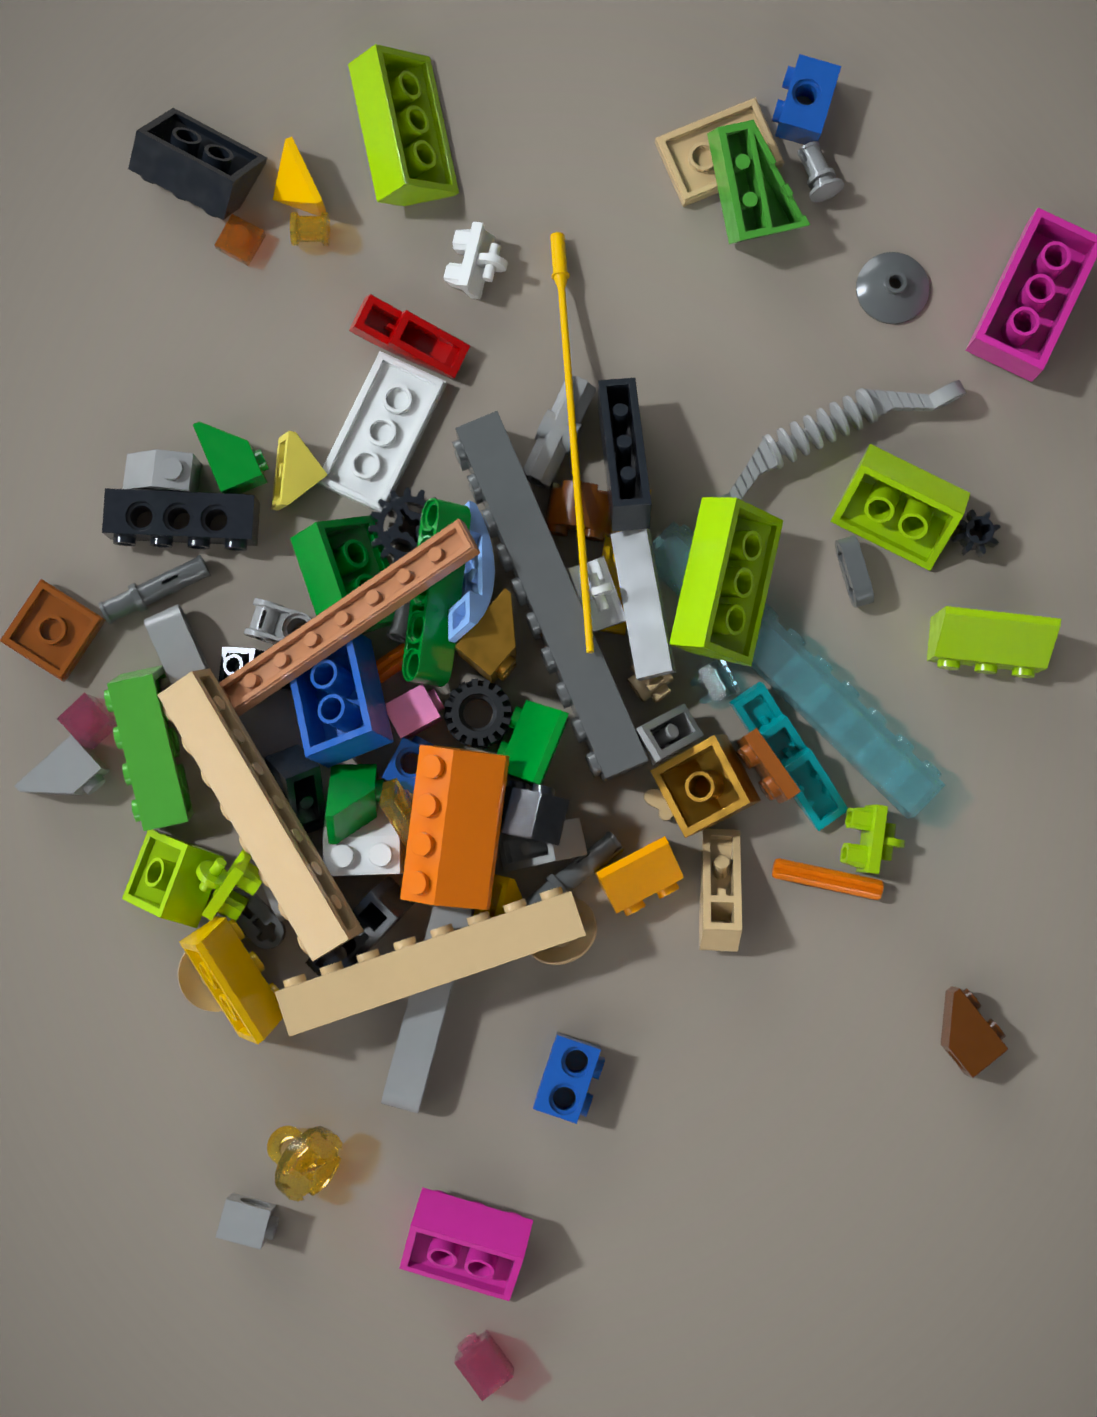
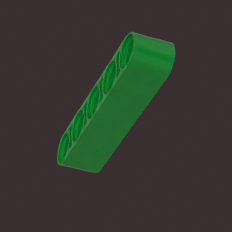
M435 498L428 499L421 514L417 547L457 519H461L466 524L468 530H470L471 513L468 506ZM465 564L410 600L402 664L403 677L408 682L443 687L451 677L455 643L448 641V609L461 599Z

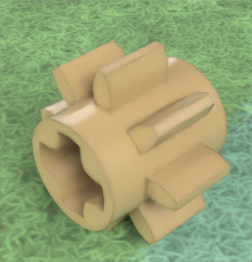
M634 664L631 666L630 669L634 675L629 677L627 681L642 702L651 697L657 703L670 694L671 690L667 685L674 680L671 674L639 681L636 679Z

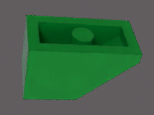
M200 421L193 424L221 493L242 494L268 483L264 471L269 470V466L261 449L254 451L248 440Z
M338 764L331 766L325 814L329 844H338L377 818L378 802H385L386 794L385 779H378L377 764Z

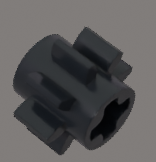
M972 509L966 516L968 522L961 519L956 528L960 531L952 539V542H960L962 547H964L962 549L963 555L970 550H976L978 557H982L986 554L985 545L992 548L998 545L999 542L993 538V535L1001 526L998 524L993 525L989 519L991 514L989 511L983 516H976V512ZM973 528L975 531H981L983 536L979 539L977 535L971 536L969 531Z

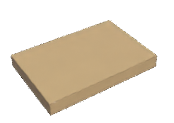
M756 97L655 138L656 147L683 207L719 193L707 133L717 127L754 120L776 160V167L778 169L783 167L784 160Z

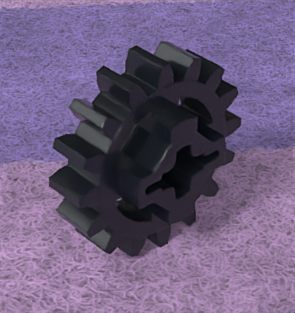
M405 487L402 497H399L394 490L390 491L391 502L387 503L385 500L380 499L377 505L381 509V513L371 512L370 518L377 522V525L369 526L368 533L378 536V538L371 542L372 548L382 546L381 560L392 556L394 563L408 554L407 552L395 549L393 546L396 544L406 546L410 551L417 547L421 514L409 510L407 505L416 506L423 510L427 502L424 500V490L421 489L416 497L411 496L409 487ZM390 512H393L395 523L384 531L385 519ZM403 518L410 526L417 525L414 533L415 540L413 536L410 537L408 532H400L403 527Z

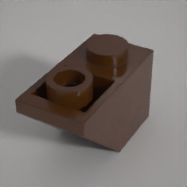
M951 986L945 993L941 1046L965 1075L974 1078L1008 1050L1002 1041L1006 1036L992 1019L986 1021L977 1010L981 1007V1004L967 988L962 991L960 988Z

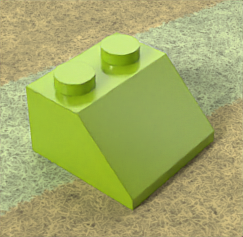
M148 830L122 899L159 918L198 928L212 888L208 892H203L199 889L201 881L197 878L196 869L202 861L209 860L215 862L219 857L224 859V856L159 831Z

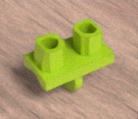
M876 804L847 809L846 828L862 831L860 845L843 843L840 855L841 863L855 867L856 872L879 874L881 860H892L893 847H905V840L895 838L896 824L886 823L888 806Z
M242 849L228 871L225 870L227 862L220 857L215 862L209 860L202 861L196 869L197 878L201 881L199 889L203 892H208L211 888L215 889L210 897V902L202 913L209 920H212L218 912L236 921L249 899L233 890L235 885L253 896L262 884L258 867L250 863L252 857L244 849Z

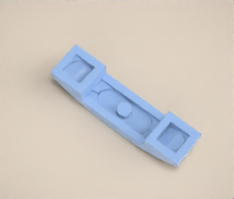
M470 500L465 504L471 513L469 532L480 553L465 563L461 599L448 609V641L453 643L457 642L483 617L490 603L494 587L495 566L490 536L476 503Z

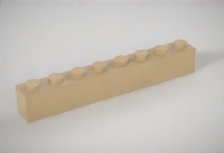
M211 669L191 671L159 693L157 696L163 704L162 708L165 716L176 726L182 737L183 747L197 762L201 769L203 781L208 787L212 788L218 798L222 814L227 820L232 822L240 836L239 841L242 848L251 855L259 869L260 879L271 889L278 901V909L281 915L290 922L296 932L301 949L310 956L312 961H315L364 932Z
M562 886L539 893L542 901L527 905L524 898L504 905V914L490 918L489 912L486 911L468 917L466 919L469 926L454 930L451 923L430 930L432 938L417 943L415 936L393 943L395 951L380 955L377 948L357 955V964L344 968L342 961L319 968L322 976L307 980L304 973L283 980L285 988L276 991L275 994L289 1037L586 936L572 892L564 893Z

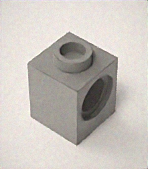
M232 1193L226 1198L216 1238L261 1249L267 1239L273 1240L279 1223V1217L274 1216L276 1204Z

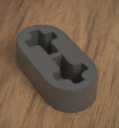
M853 535L836 540V554L852 605L856 608L874 603L871 580L857 537Z
M241 888L234 889L235 892L250 899L247 907L255 914L252 918L245 912L240 914L235 922L242 932L259 948L270 949L280 945L286 935L285 924L278 920L274 911L256 893L252 896ZM258 919L265 925L272 923L276 925L274 930L276 939L274 941L270 938L261 940L259 936L263 931L255 923Z

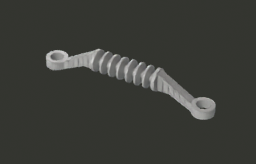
M960 380L947 384L930 395L894 391L885 392L882 390L874 391L860 388L855 392L857 403L850 396L846 395L842 398L844 409H841L836 402L829 404L830 416L822 408L817 409L816 416L818 422H815L809 415L803 416L804 429L796 421L790 423L791 435H788L783 428L777 429V442L769 434L762 436V442L730 492L720 497H732L742 500L758 476L774 468L779 470L784 467L782 455L785 454L791 462L797 461L796 448L805 456L810 454L809 442H812L817 449H822L824 446L823 435L829 442L834 443L837 441L835 429H838L844 437L850 435L849 422L857 430L863 428L862 416L872 424L878 421V417L892 410L932 412L961 398L966 394V391Z

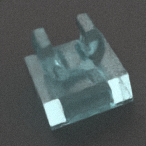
M723 660L711 662L698 669L700 675L694 677L690 682L692 687L705 683L708 694L699 700L701 704L711 701L717 703L741 691L727 663Z

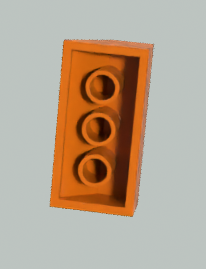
M420 745L400 899L434 906L490 910L510 756L445 746Z

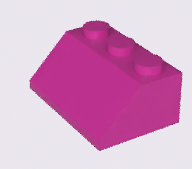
M422 1187L399 1269L510 1301L524 1260L533 1220L522 1217L514 1212H504L485 1206L477 1201H467L448 1195L440 1190H430Z

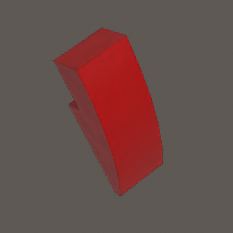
M372 294L364 298L349 329L353 334L380 348L451 379L456 377L470 348V345L408 310L402 312Z

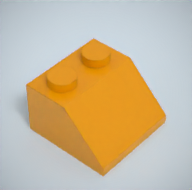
M665 836L595 872L614 912L617 914L623 910L626 916L644 908L646 904L643 899L655 893L661 899L678 890L677 881L684 878Z

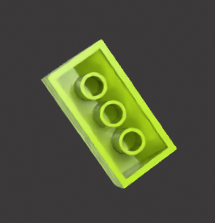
M378 44L373 45L351 61L348 67L377 202L408 206L459 194L430 56Z
M702 497L669 645L693 654L752 666L784 520L739 498Z

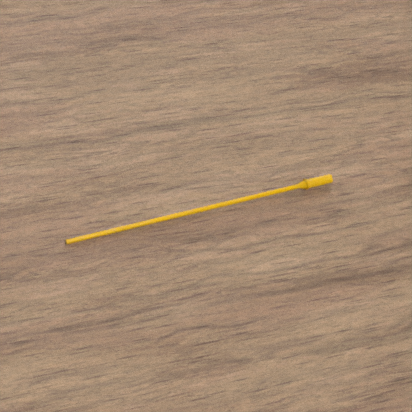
M555 232L550 235L553 266L551 277L557 285L559 296L586 652L594 653L565 292L567 279H569L570 274L567 271L565 235L561 232Z

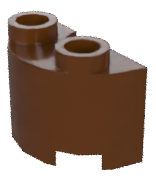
M564 480L563 486L554 482L551 484L545 522L551 535L567 537L569 531H577L572 480ZM581 481L585 539L602 542L604 537H611L610 534L617 532L612 531L608 492L598 490V484Z

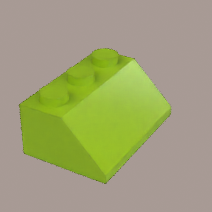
M870 444L830 522L930 571L962 519L971 493Z
M945 606L931 616L927 661L937 662V668L959 670L960 665L975 666L974 672L997 674V669L1012 670L1011 676L1034 678L1035 673L1048 668L1061 627V619Z

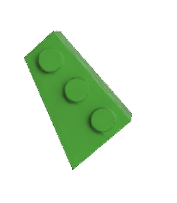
M754 120L717 127L707 133L729 244L796 230L810 225L806 215H802L792 196L794 193L789 184L785 183L776 167V160Z

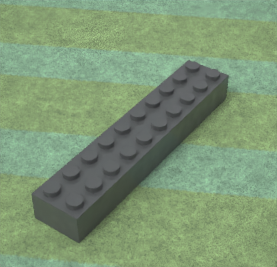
M498 411L456 427L458 440L452 442L455 456L461 470L469 469L471 475L467 476L476 504L484 503L486 509L482 510L488 533L491 539L497 536L499 538L500 544L496 545L498 556L505 572L512 570L515 578L511 579L513 591L519 605L527 604L530 613L526 614L527 624L534 640L541 638L545 648L541 649L542 659L548 673L556 672L560 682L556 684L557 694L564 709L571 706L575 718H572L570 723L578 742L586 741L590 753L586 754L585 759L593 777L595 778L600 775L604 783L644 766L648 758L594 633V653L586 652L582 605Z

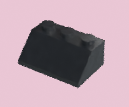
M172 108L136 131L128 169L140 175L144 181L157 184L172 192L176 198L189 201L204 209L208 215L224 220L242 206L263 170L267 157L185 113Z

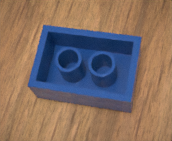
M360 634L290 682L306 758L329 768L394 742L372 642L366 636Z

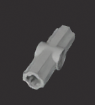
M572 376L578 439L582 428L581 422L594 397L596 387L585 379ZM565 380L552 409L547 410L535 436L537 441L523 468L525 476L530 483L550 489L551 484L554 482L566 454L569 455L571 453Z

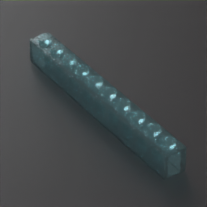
M673 521L652 544L658 577L680 597L694 532L685 524L680 527ZM765 603L751 667L906 819L914 818L945 786L939 779L942 776L941 772L928 760L921 762L912 753L915 749L914 746L903 735L898 733L895 736L884 726L887 723L884 716L873 707L867 709L858 700L860 697L858 691L847 681L840 683L831 674L833 671L832 666L818 654L813 657L804 648L806 645L805 640L792 628L788 631L777 622L779 615L772 607Z

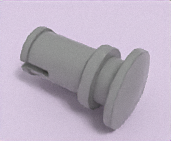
M813 141L803 145L797 154L801 158L809 177L807 184L812 189L809 193L810 200L812 202H823L836 196L844 188V182L842 179L836 178L833 168L828 167L819 142Z

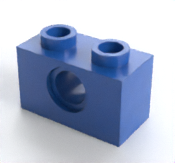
M799 54L796 67L788 66L782 88L788 89L786 100L778 99L772 121L778 123L775 137L803 145L813 141L819 142L841 66ZM799 96L808 97L812 104L803 105L796 98Z

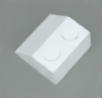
M385 799V802H378L377 818L338 844L328 843L325 818L323 862L331 876L403 874L402 799Z

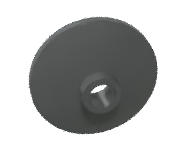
M886 252L871 258L863 266L856 282V295L862 309L873 319L886 324H900L914 318L925 306L929 296V280L923 267L912 257L899 252ZM889 280H899L901 288H892L889 285Z

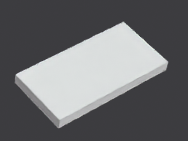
M379 351L323 466L328 475L317 484L381 513V509L377 505L378 501L382 499L387 503L390 502V491H396L446 388V381Z

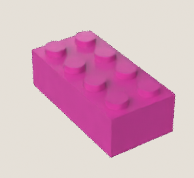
M1037 208L1026 223L965 351L1032 382L1044 370L1096 261L1097 235L1041 208Z

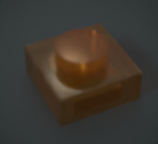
M231 214L214 245L218 251L249 266L266 234L264 230Z

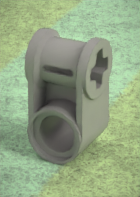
M254 598L253 605L256 608L250 627L245 628L244 635L276 644L291 634L297 624L307 623L312 618L303 612L286 608L277 603Z

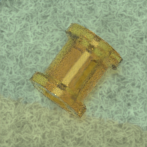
M291 212L290 239L292 246H298L300 242H322L323 246H329V212H322L321 216H299L298 212Z

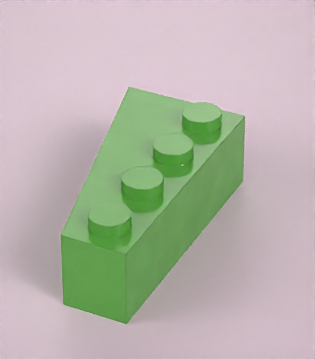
M163 665L120 674L108 682V690H104L107 710L114 712L117 726L113 728L114 740L118 749L123 748L126 763L122 765L124 780L127 786L132 785L135 799L131 802L133 816L136 822L141 821L143 831L189 822L194 814L185 768L183 764L176 765L175 761L176 757H180L178 733L174 728H169L168 721L170 720L165 716L162 708L163 704L157 696L162 692L159 679L167 678Z

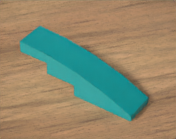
M757 682L729 702L748 732L755 728L759 730L801 790L793 798L816 830L820 831L847 812V805L812 750L806 747L789 718L781 712L764 683Z

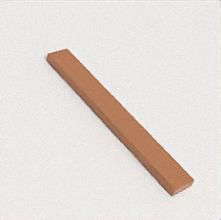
M457 519L219 682L238 717L477 556L480 551L466 524L461 519Z

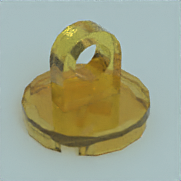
M282 1126L271 1134L267 1143V1152L269 1157L278 1164L275 1171V1185L289 1200L299 1202L305 1200L303 1196L308 1193L312 1196L319 1193L332 1180L341 1160L338 1152L339 1148L342 1149V1141L338 1135L323 1126L309 1128L303 1133L295 1127ZM290 1138H294L281 1155L283 1143Z

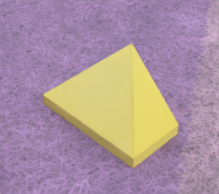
M293 431L286 432L278 439L271 510L279 511L288 506L328 475L298 434Z

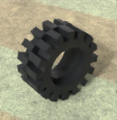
M477 678L471 679V681L466 683L464 681L459 684L458 688L450 692V697L445 702L444 719L446 726L453 737L465 746L468 745L472 748L492 746L491 744L498 743L503 739L502 737L510 728L508 726L512 717V709L509 698L500 686L491 683L489 680L484 679L482 681ZM476 699L488 702L493 709L492 720L482 728L471 727L464 719L466 705Z

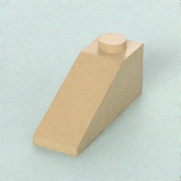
M706 828L702 830L699 950L737 952L742 934L740 830Z

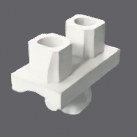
M473 222L471 229L455 231L452 242L453 249L458 254H464L462 264L449 263L444 274V280L451 287L463 290L472 299H481L485 281L492 282L494 273L505 272L508 265L507 260L499 256L501 246L495 243L496 237L485 230L484 223Z
M604 556L588 562L592 630L594 633L623 623L626 619ZM580 565L568 568V572L583 608Z

